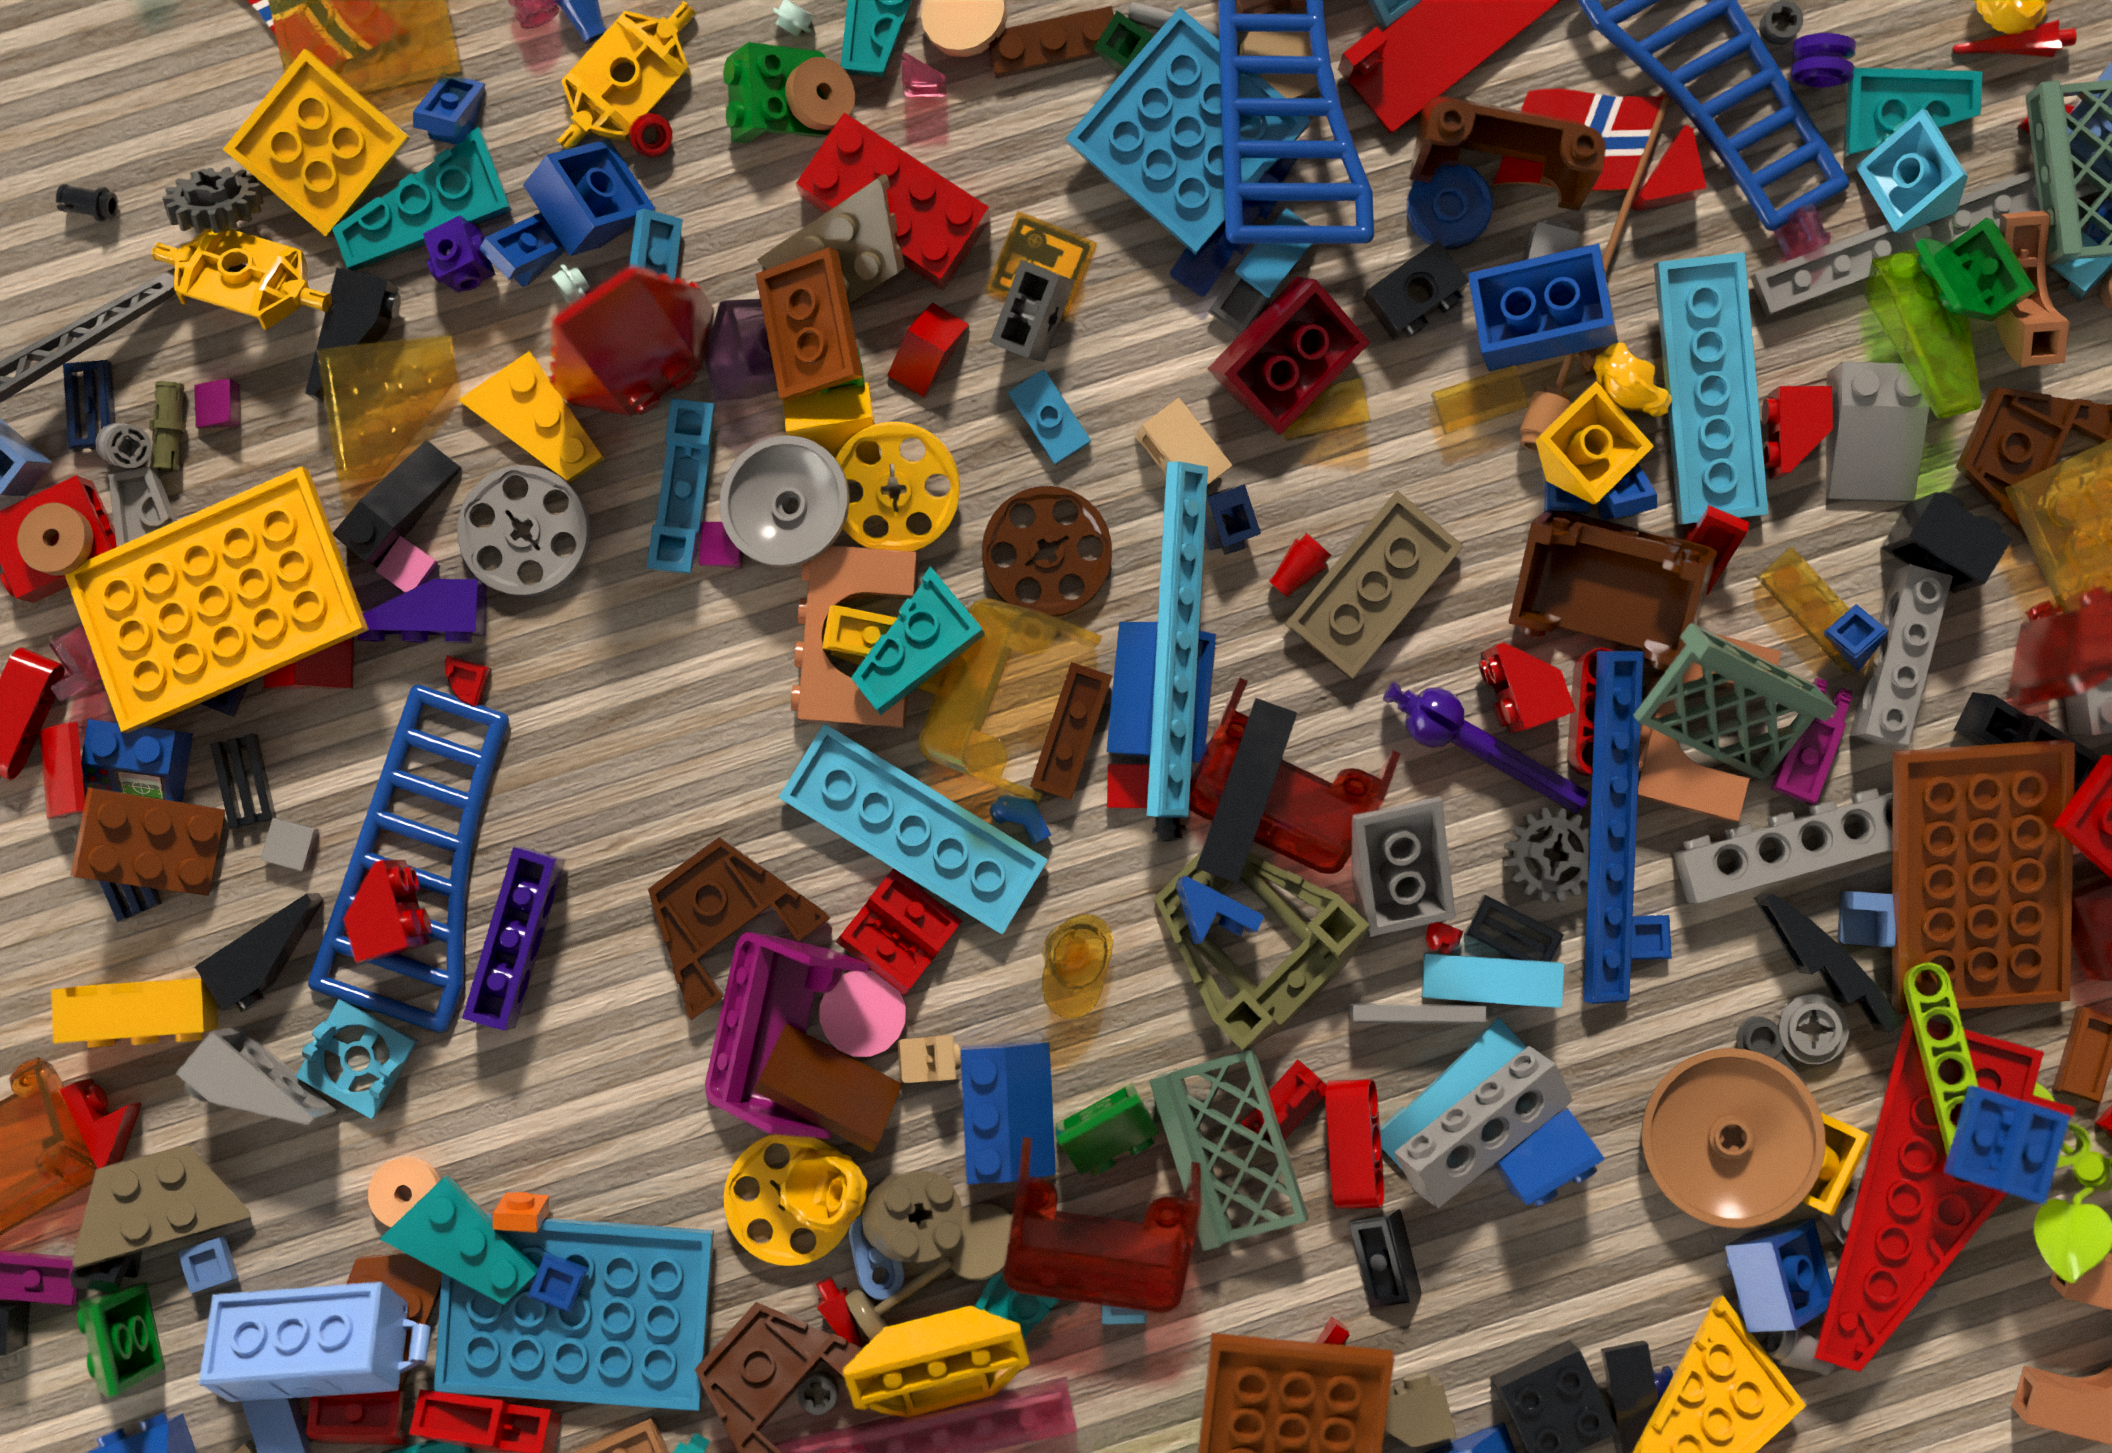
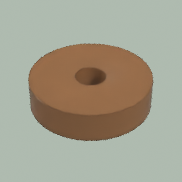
M824 57L810 58L794 68L788 76L785 89L788 106L794 116L805 126L815 130H828L836 125L844 112L850 116L855 104V90L849 75L838 63ZM817 88L823 92L824 99L818 96Z
M47 503L33 509L24 518L18 531V549L23 560L30 567L49 575H66L77 570L87 560L93 546V531L87 518L79 511L64 504ZM59 533V541L52 546V537Z

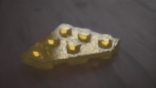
M450 334L316 350L337 481L383 476L458 378L452 336Z

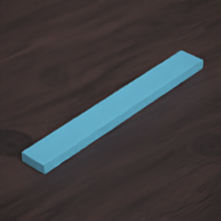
M1180 461L1167 462L1147 816L1188 818L1208 467Z

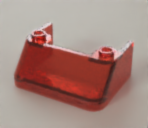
M2091 584L2053 605L2050 600H2046L2025 611L2028 619L2020 624L2009 685V692L2017 706L2075 696L2112 678V590L2106 591L2103 585L2094 587Z
M1239 678L1190 779L1189 810L1209 821H1212L1229 769L1248 720L1247 715L1236 711L1248 682L1242 678ZM1392 750L1377 777L1360 769L1348 768L1340 771L1332 783L1285 760H1281L1254 842L1317 872L1324 874L1339 872L1352 854V816L1380 809L1401 754Z
M1023 1137L1004 1261L1003 1277L1006 1284L1012 1290L1023 1294L1154 1313H1166L1178 1307L1183 1297L1201 1208L1200 1163L1191 1162L1184 1199L1161 1197L1154 1200L1146 1209L1144 1223L1056 1211L1058 1202L1056 1188L1045 1179L1029 1176L1032 1138Z

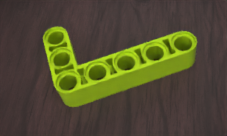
M1922 963L1910 968L1906 972L1903 979V989L1948 1158L1956 1127L1950 1121V1111L1955 1105L1964 1103L1969 1085L1978 1087L1950 978L1941 966L1934 963ZM1921 971L1932 973L1938 981L1937 990L1931 996L1920 994L1915 987V978ZM1933 1015L1943 1016L1949 1024L1948 1035L1940 1041L1929 1036L1926 1030L1927 1021ZM1948 1058L1957 1062L1961 1069L1959 1080L1951 1085L1945 1084L1938 1075L1940 1063ZM2068 1123L2066 1130L2075 1136L2076 1147L2069 1155L2063 1156L2059 1153L2055 1168L2079 1163L2089 1155L2091 1139L2087 1131L2081 1126Z

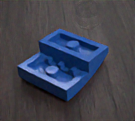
M1969 1085L1943 1173L2045 1204L2070 1116Z

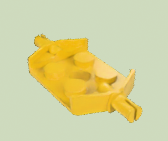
M684 1L681 2V5L668 19L664 17L657 19L624 11L561 80L573 112L571 116L573 123L556 141L567 150L575 148L586 134L592 133L593 135L629 143V129L632 122L638 116L649 113L684 73L688 77L691 75L678 37L686 24L697 15L690 6L688 7V4ZM624 62L633 64L635 66V74L632 79L627 82H618L613 79V71L618 64Z
M209 228L189 243H182L179 249L157 242L155 244L156 247L152 249L153 260L175 266L174 290L181 304L184 305L187 303L185 298L187 296L258 318L262 328L265 330L298 310L300 306L305 305L327 312L329 310L328 307L332 305L331 294L309 288L308 263L303 251L233 229L214 233L212 228ZM247 263L246 267L238 272H228L230 267Z

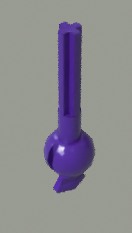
M1394 681L1388 686L1384 693L1383 701L1387 703L1396 702L1398 704L1397 709L1406 713L1405 726L1410 736L1419 744L1429 748L1443 747L1452 742L1574 814H1577L1580 808L1585 806L1589 791L1464 720V708L1459 698L1451 691L1440 687L1426 688L1417 695L1410 690L1406 692L1401 691L1400 685Z

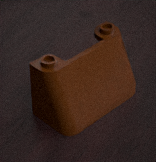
M1438 96L1431 99L1425 105L1419 119L1409 179L1430 183L1434 173L1441 166L1446 164L1451 167L1456 166L1460 148L1543 163L1540 183L1547 185L1550 183L1556 189L1559 195L1557 207L1579 211L1602 173L1606 152L1605 141L1596 129L1575 120L1453 97Z
M1546 510L1530 526L1509 624L1520 626L1519 630L1522 633L1531 636L1543 637L1546 631H1553L1557 627L1642 648L1641 652H1644L1643 656L1649 659L1648 664L1661 670H1668L1686 646V643L1680 638L1681 634L1690 623L1697 625L1715 565L1717 551L1699 543L1572 512Z

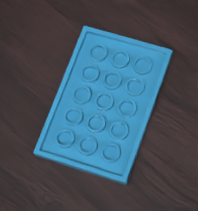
M486 1214L491 1220H493V1214ZM545 1218L537 1232L502 1230L538 1269L543 1256L547 1252L588 1268L570 1313L528 1297L536 1275L503 1305L442 1273L434 1391L700 1410L703 1385L694 1369L705 1358L714 1230Z

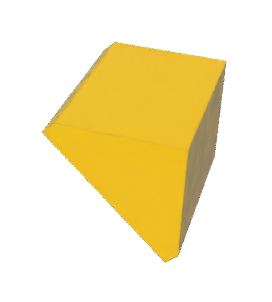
M1597 381L1592 383L1535 439L1546 481L1593 505L1598 503L1654 447Z
M865 383V387L859 388L857 385L832 388L829 393L822 394V391H818L791 401L784 400L786 435L809 439L825 448L834 458H836L840 449L853 435L864 428L876 424L869 383ZM864 441L858 445L857 454L863 462L873 464L881 458L880 447L877 443Z
M1821 1113L1826 1141L1824 1160L1814 1186L1801 1202L1833 1216L1871 1139V1135Z

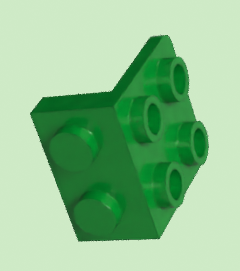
M747 42L729 55L724 64L723 78L725 84L728 85L729 103L726 109V123L731 130V142L747 144L764 132L819 138L829 134L831 129L815 130L802 124L790 110L785 92L788 76L794 68L810 58H826L825 55L815 50ZM817 88L818 96L824 99L823 92Z
M1983 219L1950 244L1924 237L1915 243L1916 248L1921 254L1917 257L1920 267L1930 278L1936 279L1942 289L1939 293V298L1945 308L1952 314L1957 313L1961 316L1992 322L2037 291L1993 219Z

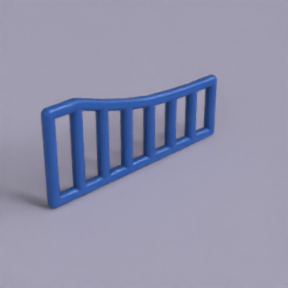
M1218 0L1225 227L1227 240L1234 244H1367L1371 242L1374 238L1373 191L1341 108L1331 67L1323 0H1306L1307 14H1236V0ZM1237 32H1309L1312 56H1238ZM1238 74H1316L1321 98H1239ZM1240 116H1327L1335 141L1240 140ZM1241 158L1342 159L1351 183H1242ZM1242 201H1355L1356 226H1243Z
M1577 0L1593 27L1655 81L1693 122L1732 175L1768 231L1778 230L1848 188V177L1737 0H1713L1639 42L1634 40L1618 24L1661 0H1625L1607 11L1603 9L1598 0ZM1723 14L1737 34L1736 37L1673 72L1666 69L1652 56L1653 53ZM1746 50L1760 71L1702 105L1684 86ZM1770 87L1782 108L1728 139L1712 118L1763 89ZM1792 123L1805 145L1752 174L1738 153ZM1815 159L1828 181L1775 210L1763 188Z
M415 685L410 689L308 980V986L311 990L437 1033H444L449 1029L464 986L465 900L472 847L493 768L509 725V717L505 713L479 704L476 707L461 702L458 697L423 685ZM427 705L489 726L481 751L417 730L416 726L423 706ZM409 746L475 767L468 793L402 771L401 769ZM395 787L463 809L458 834L455 835L387 812ZM381 828L454 853L450 879L413 867L418 876L420 888L448 897L447 924L430 919L432 933L427 934L428 937L447 943V971L399 954L382 959L364 961L444 988L436 1013L329 977L337 952L354 958L349 937L343 936L346 928L343 918L359 891L366 869L370 870L376 861L392 860L372 853Z

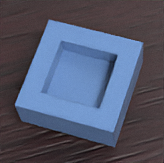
M225 1235L177 1251L190 1294L238 1277Z

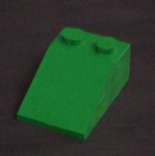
M1133 1082L1056 1123V1138L1080 1175L1090 1171L1093 1177L1116 1165L1113 1158L1129 1150L1131 1156L1151 1147L1155 1144L1152 1137L1159 1134Z
M147 1282L119 1288L117 1293H98L79 1301L78 1326L81 1333L86 1335L89 1348L87 1368L90 1376L96 1380L97 1390L107 1397L116 1396L165 1369Z

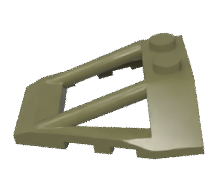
M1200 852L1154 899L1187 964L1190 975L1198 987L1211 1019L1245 1052L1283 1029L1347 965L1371 926L1338 894L1326 888H1320L1304 880L1302 877L1290 871L1287 872L1249 852L1240 879L1303 941L1298 948L1257 986L1207 934L1201 944H1194L1175 886L1179 877L1186 875L1223 895L1235 884V882L1196 869ZM1266 879L1321 912L1308 923ZM1197 950L1239 992L1229 1003Z

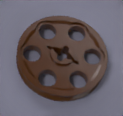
M1054 486L1029 488L1003 502L989 520L982 542L983 566L993 590L1012 608L1036 617L1062 616L1086 605L1103 586L1112 559L1110 533L1099 511L1081 495L1068 489ZM1062 501L1071 502L1078 509L1077 519L1069 525L1060 524L1053 517L1054 507ZM1017 505H1027L1035 513L1034 522L1027 528H1018L1011 523L1010 513ZM1088 536L1097 538L1103 547L1101 556L1092 561L1083 559L1077 550L1080 540ZM1065 537H1068V540L1061 543L1055 551L1056 560L1050 563L1045 558L1040 561L1036 560L1028 567L1025 566L1034 560L1035 556L1039 553V546L1037 545L1039 542L1044 541L1049 546L1053 543L1057 544ZM1006 543L1015 549L1017 555L1012 565L999 567L992 561L991 552L998 544ZM1069 575L1079 577L1084 584L1083 594L1073 600L1064 598L1059 591L1060 581ZM1024 579H1033L1041 587L1040 597L1032 603L1022 602L1016 595V586Z

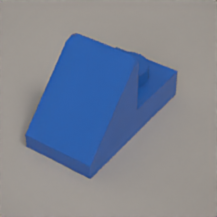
M443 73L413 111V127L428 131V136L431 139L454 145L460 144L467 139L466 135L475 129L485 93V83Z
M540 212L485 237L479 250L508 280L514 278L522 287H525L565 251V248Z
M1639 463L1597 503L1599 514L1603 520L1631 516L1657 508V493Z
M1186 875L1179 877L1175 885L1194 944H1201L1215 916L1221 918L1218 923L1220 927L1238 936H1242L1244 930L1249 933L1257 932L1264 918V915Z

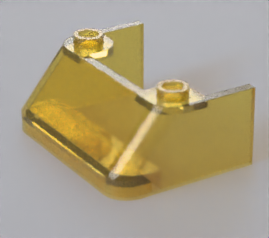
M991 598L980 599L972 604L968 612L982 627L985 636L947 664L919 736V749L921 754L934 764L1033 802H1039L1042 793L1001 778L1007 761L1005 747L997 738L980 732L1012 649L1026 655L1040 654L1051 646L1055 634L1094 648L1100 644L1102 636L1036 610Z

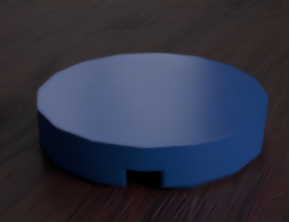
M1446 164L1434 173L1430 183L1414 181L1407 197L1406 215L1412 230L1423 242L1431 245L1439 239L1445 249H1458L1472 244L1487 228L1492 215L1493 195L1487 181L1476 169L1467 165L1456 164L1455 167H1451Z

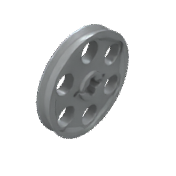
M517 465L497 470L487 475L474 486L461 507L457 524V537L463 559L478 579L500 592L513 596L530 597L551 592L561 587L575 575L588 552L591 526L588 511L583 500L568 482L546 469L529 465ZM522 477L527 481L528 492L523 499L512 501L506 495V485L512 478ZM553 492H564L569 499L568 508L560 515L550 514L546 508L547 498ZM481 505H490L495 513L494 522L488 528H477L473 523V512ZM509 512L518 521L527 525L530 523L534 524L530 529V533L533 536L532 539L540 547L539 551L530 541L523 538L515 539L519 531L516 527L517 524L508 515ZM561 534H571L576 540L574 553L569 557H558L553 548L555 539ZM489 547L498 548L502 554V563L494 571H485L480 564L481 553ZM528 562H538L543 569L541 581L533 586L525 585L520 577L522 567Z

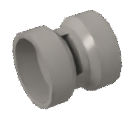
M111 423L103 427L95 441L99 457L108 464L122 468H136L143 465L149 458L152 450L151 440L144 430L140 427L124 423Z

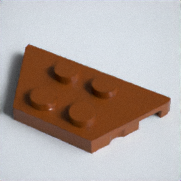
M404 1252L384 1256L382 1254L362 1256L355 1260L346 1284L382 1282L407 1301L408 1320L414 1321L417 1324L428 1325L441 1292L442 1272ZM406 1329L403 1362L409 1360L412 1329ZM410 1370L400 1373L398 1390L403 1391Z

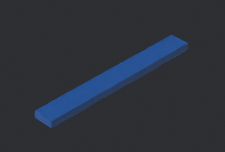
M1597 651L1584 1001L1590 1004L1629 1002L1641 727V723L1635 719L1633 714L1642 703L1644 653L1639 651Z

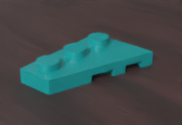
M1854 67V78L1847 83L1844 157L1879 147L1921 109L1928 111L1938 129L1981 115L1983 71Z
M931 566L922 577L923 583L911 599L907 598L899 609L900 615L886 635L880 636L851 677L854 684L879 715H882L985 636L982 627Z

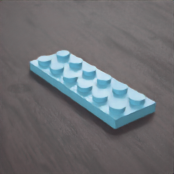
M1745 252L1654 263L1665 389L1672 396V402L1668 409V422L1678 524L1697 523L1708 505L1738 518L1769 514Z
M825 723L778 797L1002 935L1048 859Z

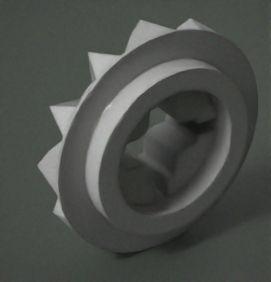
M1811 993L1794 997L1793 1001L1781 1010L1782 1015L1777 1027L1781 1042L1784 1045L1783 1048L1786 1049L1793 1059L1807 1064H1822L1837 1057L1844 1049L1849 1037V1023L1844 1010L1833 999ZM1814 1016L1815 1023L1821 1024L1823 1027H1829V1031L1816 1033L1814 1041L1810 1042L1809 1034L1796 1030V1027H1801L1802 1024H1809L1810 1017Z

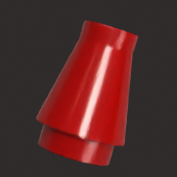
M1305 533L1300 540L1294 539L1269 582L1289 598L1295 590L1328 566L1325 563L1332 555L1309 534Z

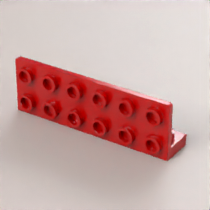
M1422 0L1383 32L1378 27H1375L1342 54L1337 70L1386 130L1392 134L1419 114L1431 99L1443 95L1562 0Z

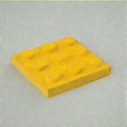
M303 49L222 150L325 237H330L333 234L332 228L348 216L411 137L313 53Z

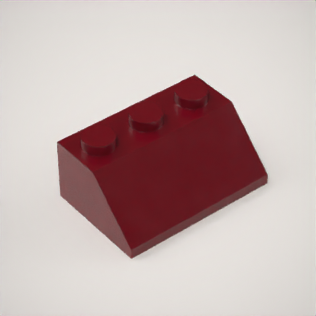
M1296 277L1207 369L1238 403L1277 435H1281L1371 342L1316 279Z

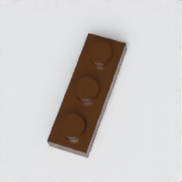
M1112 6L1005 28L999 38L996 36L989 43L995 79L1100 57L1093 48L1114 16Z
M1071 662L1030 787L1072 800L1112 675Z

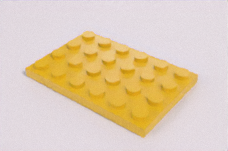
M302 466L86 560L77 570L65 575L121 732L130 733L369 630L310 472Z

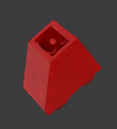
M1505 642L1481 652L1483 661L1478 662L1480 674L1486 686H1493L1498 702L1493 703L1494 713L1499 725L1502 728L1507 726L1509 734L1576 712L1561 669Z
M380 860L374 862L343 920L355 962L382 959L430 944L427 934L432 933L431 921L427 911L419 907L415 893L420 890L418 876L413 866H407L406 860Z

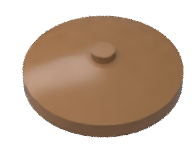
M1722 1048L1702 1052L1684 1060L1661 1079L1651 1094L1644 1112L1642 1147L1648 1169L1654 1181L1665 1196L1678 1208L1708 1224L1728 1228H1747L1766 1224L1782 1217L1795 1208L1810 1192L1819 1176L1824 1160L1825 1129L1819 1107L1813 1095L1803 1081L1788 1067L1759 1052L1737 1048Z

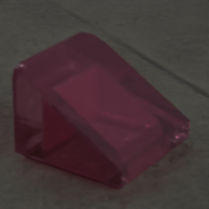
M902 52V85L906 97L947 95V84L944 74L913 56Z

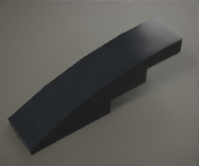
M1255 698L1212 818L1196 869L1235 883L1239 882L1297 716L1296 711Z
M1761 893L1754 897V900L1799 973L1812 975L1818 971L1835 1000L1849 1004L1856 1000L1876 1031L1889 1033L1903 1024L1872 979L1844 948L1811 919L1774 894Z
M1644 1340L1600 1349L1609 1388L1606 1389L1611 1417L1618 1430V1433L1612 1435L1616 1453H1633L1659 1404L1649 1346Z

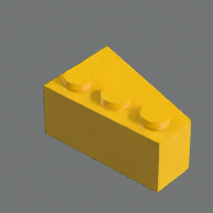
M202 978L96 984L51 989L53 1043L87 1041V1048L115 1046V1039L131 1038V1045L159 1043V1035L175 1034V1042L203 1040V1032L218 1029L217 1001Z

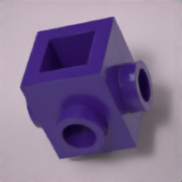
M461 215L423 233L430 255L427 265L437 282H443L460 293L473 290L480 286L482 281L496 275L492 262L479 250L486 236L482 234L480 229Z

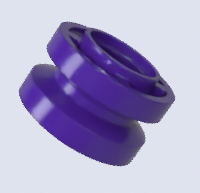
M1816 33L1796 39L1793 42L1792 55L1799 61L1792 64V81L1817 88L1833 87L1850 82L1854 78V64L1848 60L1855 56L1856 41L1851 37L1835 33Z

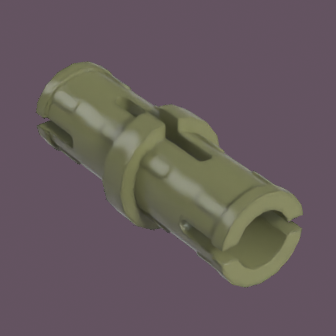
M155 382L154 418L149 421V430L153 431L150 467L158 469V471H179L181 433H185V423L182 422V400L185 385L177 384V382Z

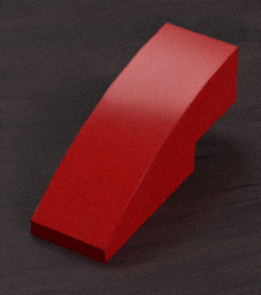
M420 1389L409 1435L499 1453H554L562 1416L550 1409L508 1404L502 1400Z

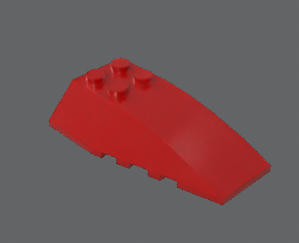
M631 265L552 318L551 341L555 346L551 348V356L555 361L550 363V370L553 373L550 376V383L570 405L632 416L636 412L639 415H643L659 405L661 402L659 397L672 388L676 391L681 390L697 378L695 373L702 369L714 309L697 282L691 281L687 284L685 279L676 278L672 281L667 274L662 273L657 276L654 271Z

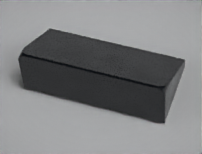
M1391 1210L1350 1221L1349 1224L1370 1307L1411 1303L1421 1296V1286L1401 1210Z

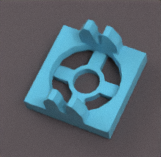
M338 999L327 1021L321 1022L313 1030L312 1036L315 1037L313 1042L304 1046L302 1057L305 1060L295 1077L366 1117L374 1119L407 1063L418 1040L359 1007ZM347 1027H367L360 1041L347 1044L334 1037L337 1032ZM379 1035L383 1037L389 1049L390 1059L385 1064L377 1061V1053L373 1047ZM354 1046H362L370 1054V1063L363 1071L353 1070L347 1063V1054ZM325 1049L340 1057L343 1072L336 1083L331 1080L325 1069ZM370 1073L379 1078L367 1091H349L357 1076Z

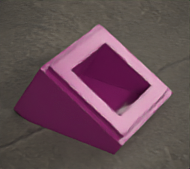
M221 379L194 385L195 425L197 429L241 427L239 383L232 379Z
M702 522L698 565L742 569L744 553L731 541L723 523Z

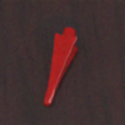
M2058 19L2036 26L2033 30H2025L2019 34H2006L1980 41L1956 44L1953 46L1952 51L1954 54L1991 53L2054 58L2057 49L2074 46L2077 36L2075 28L2059 30Z
M832 1277L819 1281L816 1284L822 1297L818 1299L820 1302L817 1306L819 1312L837 1336L864 1348L855 1318L845 1299L848 1295L847 1287L838 1290Z

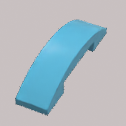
M1499 1017L1466 1046L1467 1050L1406 1108L1402 1107L1380 1127L1382 1149L1400 1169L1402 1167L1394 1154L1397 1149L1474 1090L1481 1082L1502 1068L1514 1056L1527 1048Z

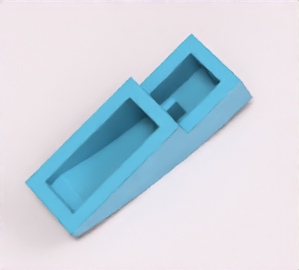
M1424 953L1421 997L1562 1008L1564 963Z

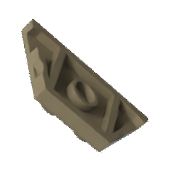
M884 173L763 254L757 260L762 266L770 269L828 247L838 250L848 304L852 303L905 268L902 250L896 239L898 231L895 213L890 214L886 194V190L890 187L888 177Z
M188 1144L96 1169L72 1260L74 1270L251 1220L250 1211Z

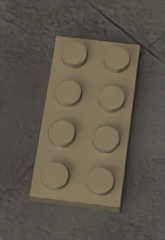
M1397 490L1284 625L1352 680L1464 545Z

